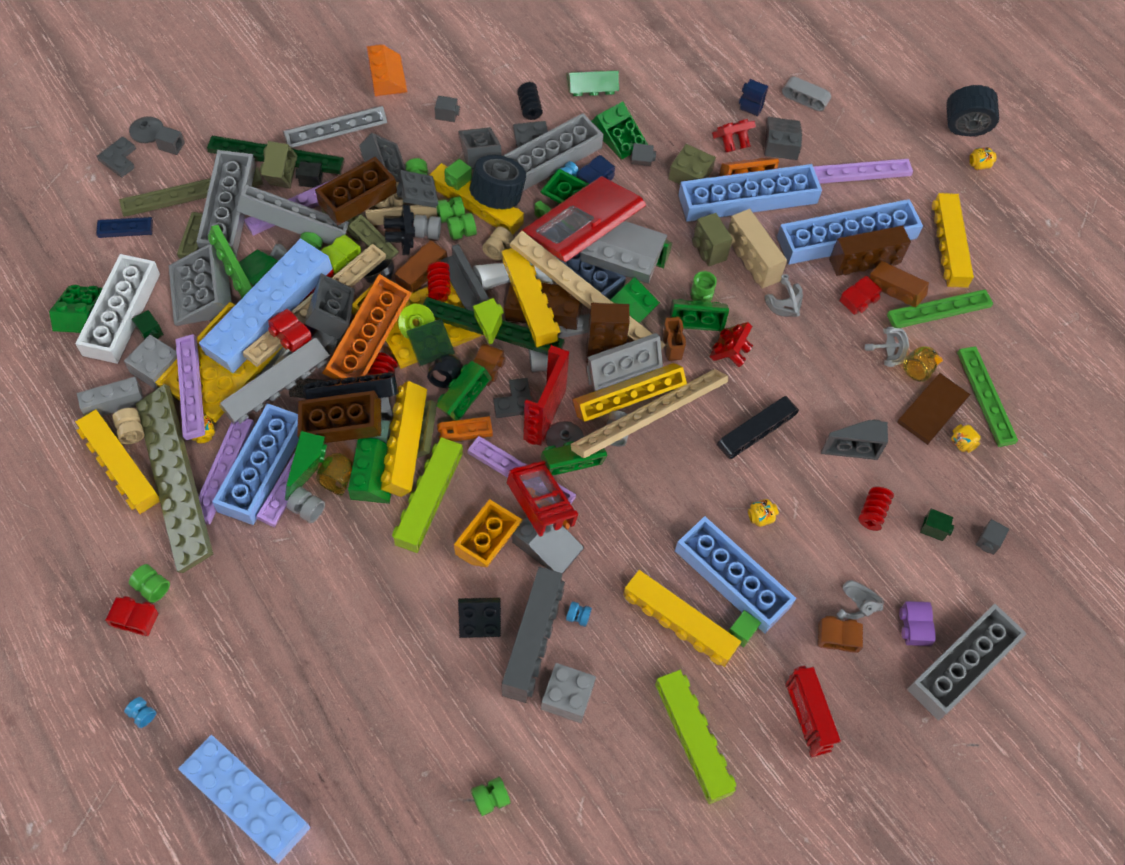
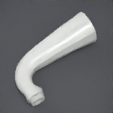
M503 263L473 266V271L484 290L510 282ZM534 266L536 270L535 277L540 279L541 283L553 284L551 278Z

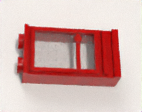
M545 460L513 468L509 471L506 482L539 537L543 536L548 525L553 524V528L559 530L564 520H567L570 527H573L579 514L577 510L573 509L548 470Z
M800 666L794 669L785 686L788 687L787 690L804 738L808 740L807 747L810 746L811 748L809 754L812 758L831 753V749L834 748L833 744L840 743L841 740L815 668Z

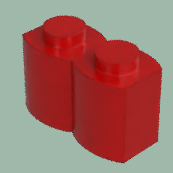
M865 276L855 285L845 290L839 301L854 315L859 312L863 313L869 304H875L881 298L880 293L882 289L868 276Z
M285 309L268 320L270 334L280 339L281 345L286 350L289 349L291 352H295L311 341L309 329L289 309Z
M123 596V598L116 597L105 621L111 627L142 636H149L159 613L155 605L149 602L141 604L135 603V600L128 596Z

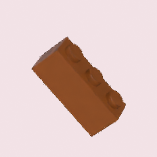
M430 240L414 256H411L402 267L396 270V284L411 293L417 291L428 281V265L447 258V251Z
M882 261L870 274V279L882 289L881 292L915 308L927 296L929 282Z

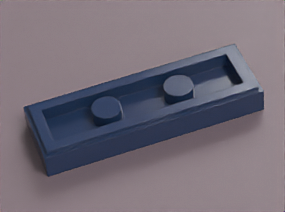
M152 217L97 220L96 235L98 238L152 235L153 219Z

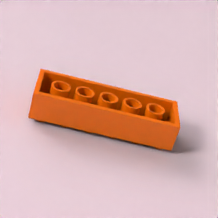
M379 274L322 374L333 380L365 376L412 293Z

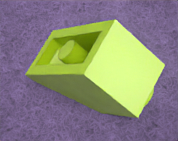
M494 298L473 306L474 316L489 345L495 340L502 324V314H504L500 303L497 304Z

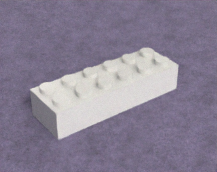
M123 254L119 255L75 343L82 356L118 364L135 329L132 318L143 312L160 276L155 261Z

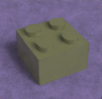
M268 141L267 146L264 148L265 158L264 163L260 166V173L270 185L291 189L297 155L289 144Z
M685 144L670 167L669 180L680 184L682 181L709 178L713 171L716 157Z
M717 213L697 219L692 243L699 250L702 260L706 262L708 267L726 261L733 239Z

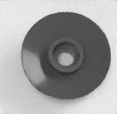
M141 117L131 124L129 133L136 142L151 143L155 141V135L163 124L155 117Z
M558 422L547 431L546 443L548 447L556 446L558 448L562 447L564 443L576 442L583 438L584 434L574 423Z

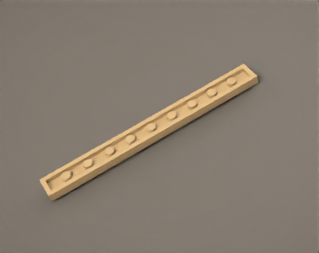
M523 231L510 243V247L590 309L591 303H613ZM630 316L627 337L630 342L652 335L651 332ZM660 340L662 350L666 344Z
M372 244L334 275L332 279L353 287L386 259V254ZM313 294L291 311L305 326L306 314ZM268 330L243 351V356L258 367L282 347L280 339L273 337Z
M714 369L571 444V450L579 456L586 458L727 383L728 375Z

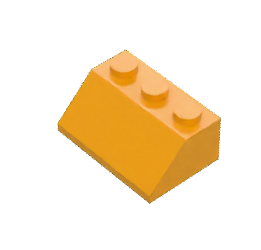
M489 499L455 542V555L471 565L488 567L521 524L522 519Z

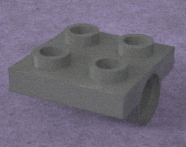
M400 170L398 174L397 197L402 198L405 203L436 208L438 199L433 176Z

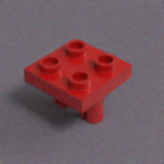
M744 119L736 123H728L717 127V131L712 132L713 139H723L725 153L736 150L732 137L734 134H738L740 149L751 147L748 131L756 127L755 121L748 122V119Z
M746 322L723 329L719 334L720 337L717 343L713 345L709 357L713 361L729 358L737 367L742 366L746 358L739 352L742 350L744 353H748L752 349L753 344L746 338L753 326Z

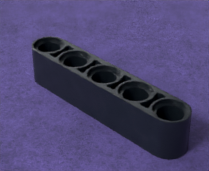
M392 372L311 382L303 386L306 400L375 391L379 398L392 397L399 393L395 373Z
M784 396L718 441L717 446L729 460L733 459L791 420L799 412V409L787 396Z

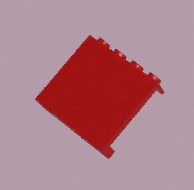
M552 345L548 351L546 386L538 404L525 400L524 440L532 445L542 446L547 431L566 392L569 351Z

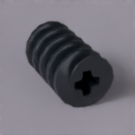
M533 82L523 83L517 90L522 115L528 120L538 119L542 115L543 110L537 85Z

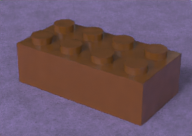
M373 157L315 189L318 204L335 224L339 226L397 193L396 180L376 157Z
M903 225L837 238L829 260L836 276L865 272L876 268L882 261L895 266L902 262L911 241Z
M510 282L504 306L506 321L527 323ZM541 283V292L547 296V306L552 308L554 323L557 322L560 327L577 330L582 303L560 285Z
M591 303L586 344V363H588L589 356L627 343L630 324L629 304Z
M375 391L298 401L297 437L299 438L301 431L325 437V444L381 436V400Z

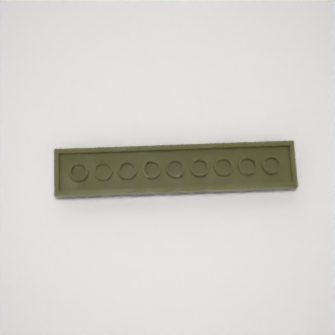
M164 384L137 402L136 406L145 434L144 439L176 570L179 573H184L212 556L213 551L170 386Z

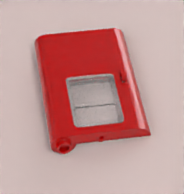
M600 176L521 231L530 236L552 255L566 263L640 211L646 204L639 195Z

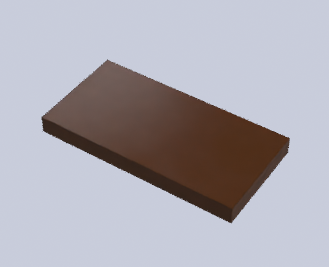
M939 373L899 418L897 423L928 445L971 394Z

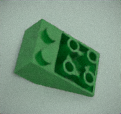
M623 101L600 113L591 121L603 133V142L621 160L632 155L634 143L648 145Z
M68 286L49 311L52 330L56 332L81 333L103 288L97 286Z

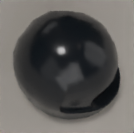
M442 355L428 369L427 378L436 387L449 388L450 383L461 374L463 364L455 355ZM437 370L446 377V380H437L432 372Z

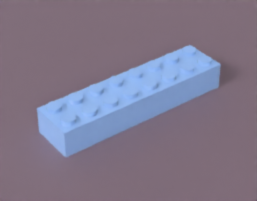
M808 164L682 181L678 196L686 221L688 222L713 213H717L719 217L735 215L751 209L752 212L818 204L822 189L813 165Z
M910 199L781 224L777 239L789 265L831 256L837 238L903 225L910 240L918 238L923 225Z
M300 238L199 342L205 355L231 373H234L246 361L243 351L268 331V320L285 309L294 310L316 287L321 273L327 275L333 269L329 256Z

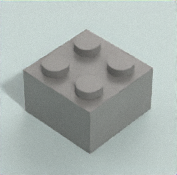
M149 335L124 360V363L132 375L154 389H158L159 387L155 382L177 359V351Z
M555 663L542 700L541 710L582 723L595 685L596 676Z

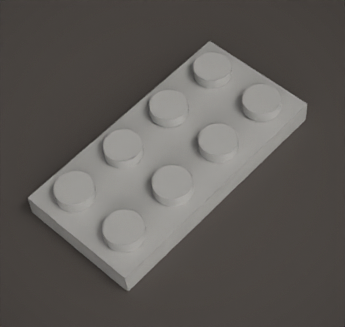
M655 333L589 356L588 363L594 391L663 367L660 336Z

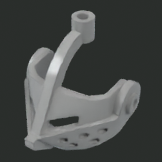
M783 274L781 276V283L787 287L790 298L779 300L772 294L765 295V302L770 310L777 315L798 317L800 316L799 311L803 298L802 288L798 283L794 284L792 288L788 281L789 276ZM784 306L792 307L793 309H787Z
M887 327L883 329V333L887 334L886 344H865V351H874L875 348H886L888 357L887 360H884V365L888 367L902 364L906 360L909 351L907 334L901 328ZM894 336L897 337L899 343H896ZM896 347H899L897 354H894Z
M849 580L843 585V591L857 604L860 611L849 613L841 609L836 615L841 620L844 618L859 619L864 616H870L874 612H881L883 610L884 601L868 587Z

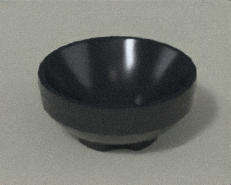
M383 260L364 276V279L373 284L377 276L381 274L391 280L394 271L392 260Z

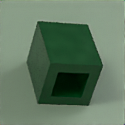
M149 310L132 318L136 329L144 340L149 335L156 339L164 335L160 325Z
M930 509L924 517L920 533L943 541L947 535L951 536L953 532V516Z

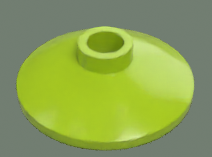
M411 304L406 306L399 315L398 327L407 339L421 341L432 334L435 328V317L432 311L425 305ZM414 319L419 320V324L417 326H414L412 323Z

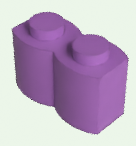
M906 601L899 610L900 619L904 623L902 638L905 639L906 645L932 646L935 642V628L931 603Z

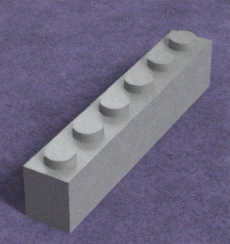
M377 106L283 130L286 144H289L292 148L385 124L387 119L383 106Z
M246 184L240 194L236 210L297 234L304 232L317 234L321 237L323 243L332 245L337 237L345 235L349 222L346 221L337 226L328 214Z
M315 337L220 402L219 406L233 425L237 422L241 424L249 418L248 414L252 411L257 413L263 409L265 402L268 400L273 402L281 396V391L284 389L288 391L296 386L298 379L302 378L304 380L312 374L311 370L316 367L320 369L328 363L326 360L330 355Z

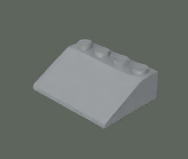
M624 221L581 251V261L630 278L636 277L639 281L649 284L667 235Z
M208 244L169 265L174 325L179 326L213 320L231 302L229 277L225 272L222 260L218 259L213 245Z

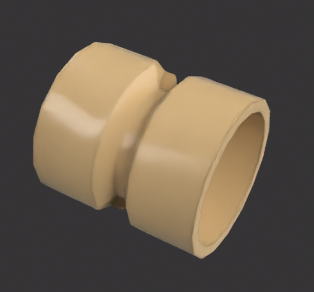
M497 227L484 243L482 249L489 258L499 261L502 259L501 251L510 248V243L514 240V236L507 229Z
M124 408L113 414L112 418L120 443L126 445L134 444L144 438V430L136 409Z

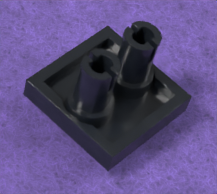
M410 205L402 206L400 217H384L383 219L384 229H400V232L385 231V243H401L402 255H409L410 248L414 246L412 238L415 237V226H412V223H414V213L410 212Z
M501 597L458 598L459 638L501 637Z

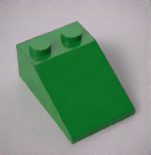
M257 249L241 260L239 264L253 288L278 260Z
M636 277L610 300L616 304H629L630 316L638 323L644 320L660 304Z
M301 431L286 485L285 500L288 501L291 494L307 482L318 470L319 463H324L327 444H324V436Z

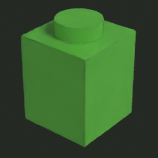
M461 159L456 160L444 170L446 184L457 191L472 180V168Z
M744 610L730 628L729 633L742 641L740 645L744 648L758 630L761 622Z

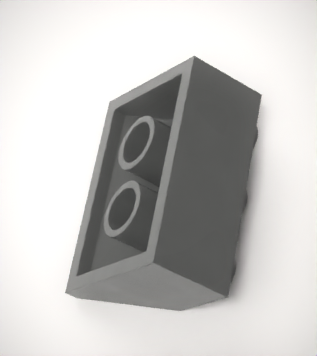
M371 133L359 145L364 162L376 157L392 174L396 182H399L398 174L400 170L405 171V165L398 145Z

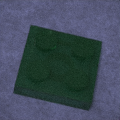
M442 319L406 332L419 367L435 362L442 355L455 354Z

